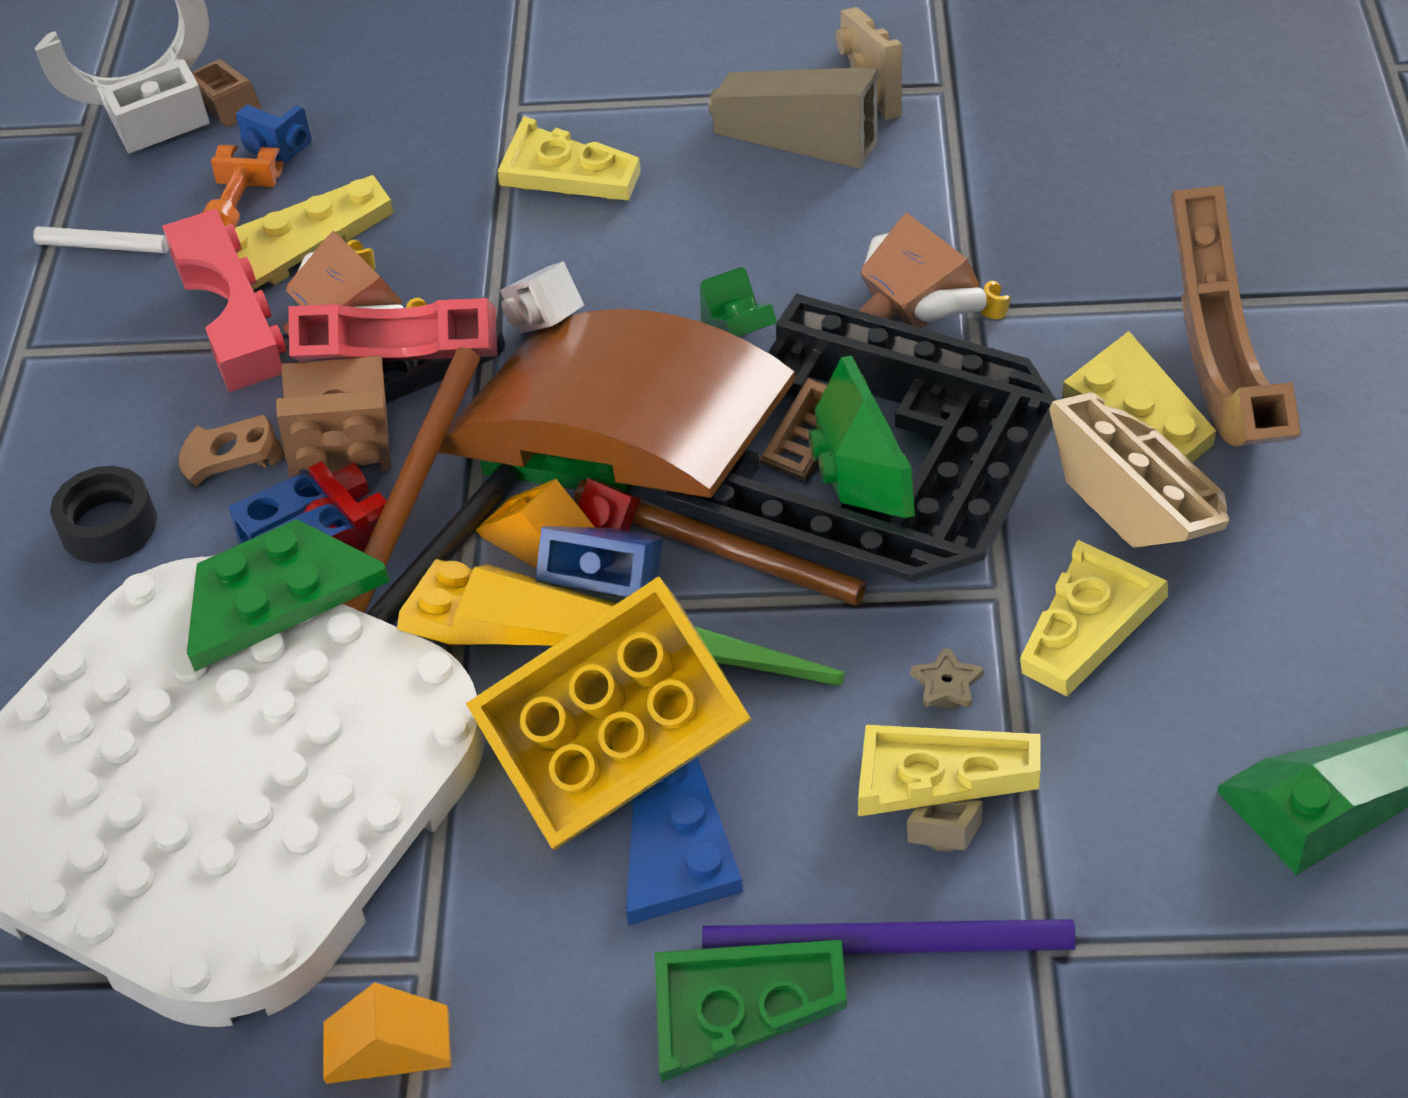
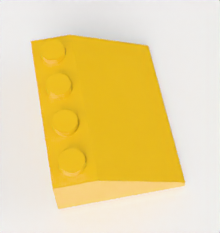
M659 576L466 703L553 850L569 842L752 721L701 636L673 593Z

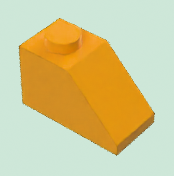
M554 479L508 498L475 530L483 539L537 569L542 527H595L558 480Z

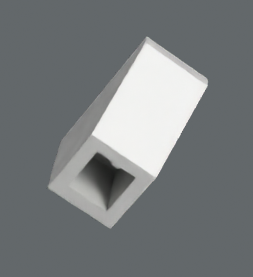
M564 261L550 265L500 290L504 298L501 302L503 313L508 322L513 327L518 328L520 334L553 326L584 306Z

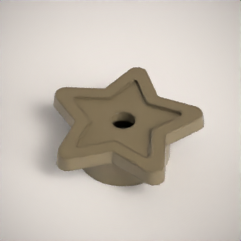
M944 648L934 663L913 665L910 675L924 685L922 701L924 706L930 707L934 705L943 709H951L960 705L964 707L972 706L970 686L984 675L981 666L960 663L950 648ZM944 677L951 678L952 681L946 683L942 681V679Z

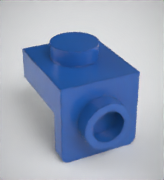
M248 104L236 113L241 141L244 148L253 154H258L261 147L280 148L275 161H283V165H285L312 141L305 109L297 105L280 118Z

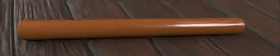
M457 348L363 553L383 562L385 567L479 364V355L468 348ZM376 588L343 604L365 613Z
M583 479L576 488L574 495L576 504H579L587 482L586 479ZM641 499L631 523L854 606H858L861 603L866 591L867 583L865 580Z

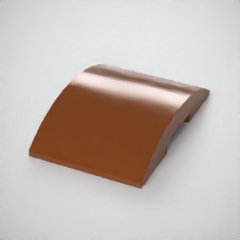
M603 309L582 312L568 316L553 326L539 329L531 334L453 421L438 453L524 467L535 453L612 465L615 482L711 498L795 381V373L774 356L752 343L727 331L696 320L667 313L635 309Z

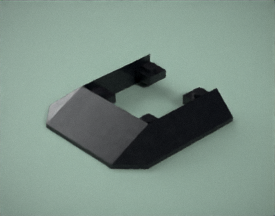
M796 293L775 325L776 340L768 351L770 355L788 366L795 373V381L785 395L796 398L807 378L829 383L841 357L852 356L861 374H863L872 395L900 404L895 412L896 428L936 439L913 479L915 516L902 518L844 503L837 507L754 481L752 478L759 468L758 453L749 450L744 451L711 498L666 491L664 494V503L909 582H914L985 559L1053 429L1049 409L1052 401H1055L1056 398L1029 358Z

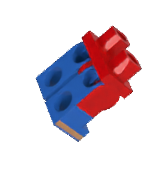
M320 461L308 467L309 474L293 476L228 506L239 544L298 519L364 552L387 501L378 492L357 503L355 500L369 494V490L363 473L355 463L332 473Z

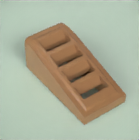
M218 59L191 72L199 85L204 105L225 127L238 123L236 113L247 104L261 110L260 102L251 81L223 60Z
M807 378L760 457L761 464L806 482L819 465V461H813L810 447L807 448L792 442V440L796 436L809 441V430L802 427L805 423L816 427V416L813 413L827 385ZM784 450L802 456L803 459L799 464L780 455Z

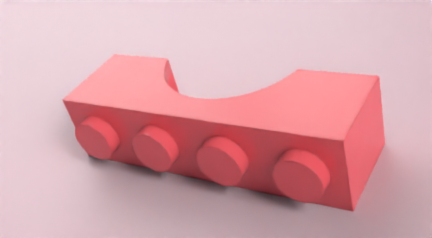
M216 208L162 226L172 259L185 290H207L217 293L228 300L221 315L205 327L214 359L228 392L281 375L282 363L279 354L287 352V348L278 325L268 326L266 319L272 316L263 291L253 292L251 285L257 284L248 257L239 259L236 252L242 251L233 224L224 226Z
M488 298L437 300L432 304L396 309L357 308L339 304L288 306L289 356L299 362L382 356V361L453 358L457 348L460 347L476 352L479 357L497 356L496 307Z

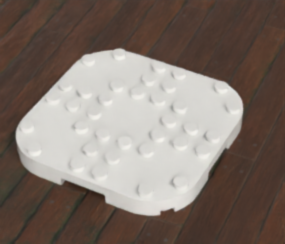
M209 556L172 561L128 577L123 585L112 592L0 711V928L21 940L28 934L105 975L114 990L165 1017L189 1025L223 1027L233 1026V1017L247 1015L262 1009L266 1010L268 1016L281 1011L307 994L324 978L366 923L362 909L423 828L434 833L473 780L483 755L484 734L466 705L467 702L477 696L473 682L456 658L440 646L426 639L397 630V627L344 604L338 605L198 671H194L187 655V644L197 563L212 557Z

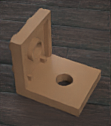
M382 356L281 364L283 398H276V412L290 478L299 475L301 469L308 470V467L320 461L326 467H329L332 473L352 463L361 466L381 463V470L391 469Z

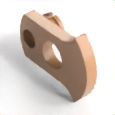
M265 415L210 430L203 429L198 425L189 434L181 448L179 467L186 479L197 488L205 478L219 472L255 462L259 467L267 468L268 463L266 459L271 466H274L283 458L284 449L283 444L275 437L273 426ZM231 440H237L235 446L229 452L217 456L221 446Z

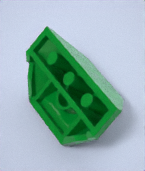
M841 357L815 409L817 429L809 430V444L813 461H819L822 481L824 484H832L840 503L902 518L915 516L912 468L901 451L853 357Z

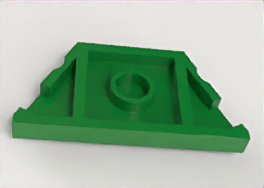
M298 519L197 563L187 644V655L194 671H198L390 582L387 568L383 562Z

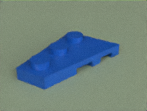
M698 757L633 799L626 905L628 925L743 892L742 877Z

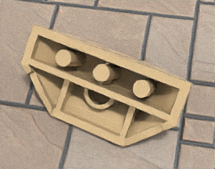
M1093 392L1052 401L1049 410L1066 483L1132 548L1187 541L1226 529L1229 516L1227 514L1225 493L1155 428L1123 410L1104 405L1105 399Z

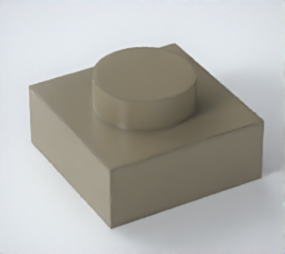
M964 800L915 808L907 820L908 842L929 845L930 848L942 852L957 849L966 851L983 823L982 801Z

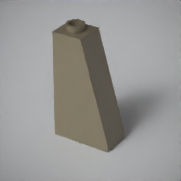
M863 67L729 72L719 88L713 89L708 102V111L713 116L714 134L861 169L878 142L877 69Z

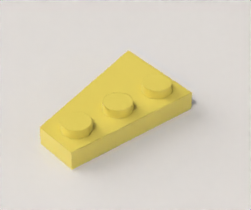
M523 116L497 174L500 186L629 201L641 173L639 157L595 141L586 145L571 140L570 132L555 128L552 132L537 127V120Z

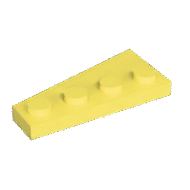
M374 175L236 227L235 230L242 251L236 252L239 259L248 257L257 284L251 285L252 290L268 281L275 286L290 276L288 269L301 262L305 255L315 252L333 230L344 241H349L392 215L394 212L391 199Z

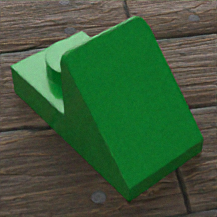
M744 267L704 279L700 283L702 323L727 331L737 337L777 323L772 304L756 303L750 280Z

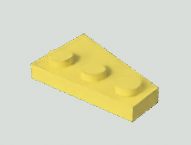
M1129 331L1063 381L1062 396L1064 398L1093 392L1105 399L1104 405L1123 410L1155 428L1192 463L1214 445L1215 428Z
M1077 540L1072 550V562L1067 572L1061 573L1055 585L1056 595L1049 609L1042 612L1020 657L1022 674L1068 697L1168 597V581Z
M866 725L858 794V817L1039 789L1040 734Z

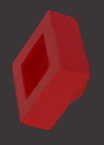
M588 478L578 507L595 528H614L629 531L641 498L598 479Z

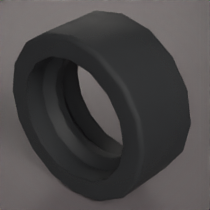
M115 465L94 467L77 473L61 485L52 498L50 515L65 550L76 559L91 563L113 562L133 554L147 543L155 531L157 513L143 478L131 469ZM116 501L132 504L125 514L108 524L95 527L76 525L82 515L95 506Z

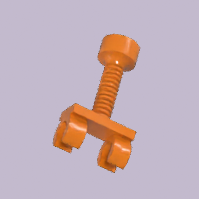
M220 144L216 149L215 156L211 159V165L216 183L227 184L220 199L209 201L202 213L217 208L224 226L233 224L234 228H236L240 221V214L236 206L246 186L275 187L277 183L276 177H280L283 170V161H275L280 148L261 147L257 159L233 158L239 146Z

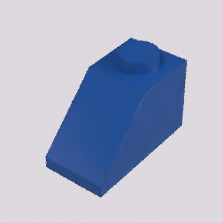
M544 526L541 528L535 581L628 597L658 577L663 537L614 528Z

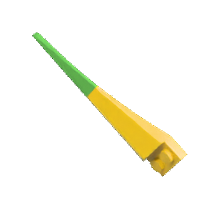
M435 559L399 611L397 630L449 645L508 644L554 646L617 603L556 584L535 581V578L489 564L471 569L461 562ZM695 627L717 663L783 674L831 685H842L844 671Z

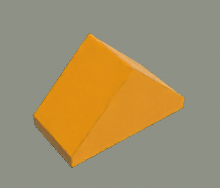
M374 982L323 1022V1078L326 1084L451 1067L449 1010L445 1004Z

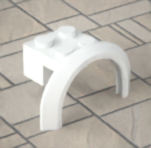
M175 0L179 23L171 46L155 63L142 71L128 76L103 78L89 75L79 70L67 59L56 31L47 34L34 49L47 79L58 91L80 102L104 105L129 154L210 124L199 85L190 71L191 66L200 56L208 37L209 16L205 0Z

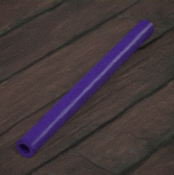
M1074 919L702 926V949L842 940L843 954L1075 950L1076 945Z

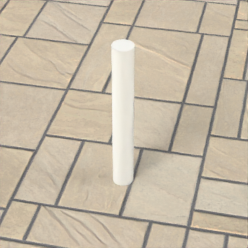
M39 226L34 230V241L37 245L167 253L169 250L165 235Z

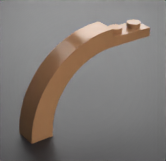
M1224 186L1175 190L1171 196V204L1184 292L1181 296L1193 364L1209 415L1221 437L1234 447L1295 440L1301 435L1293 382L1269 383L1259 366L1248 334L1237 280Z

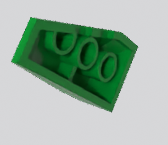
M1408 726L1264 758L1218 785L1217 792L1297 876L1408 808Z

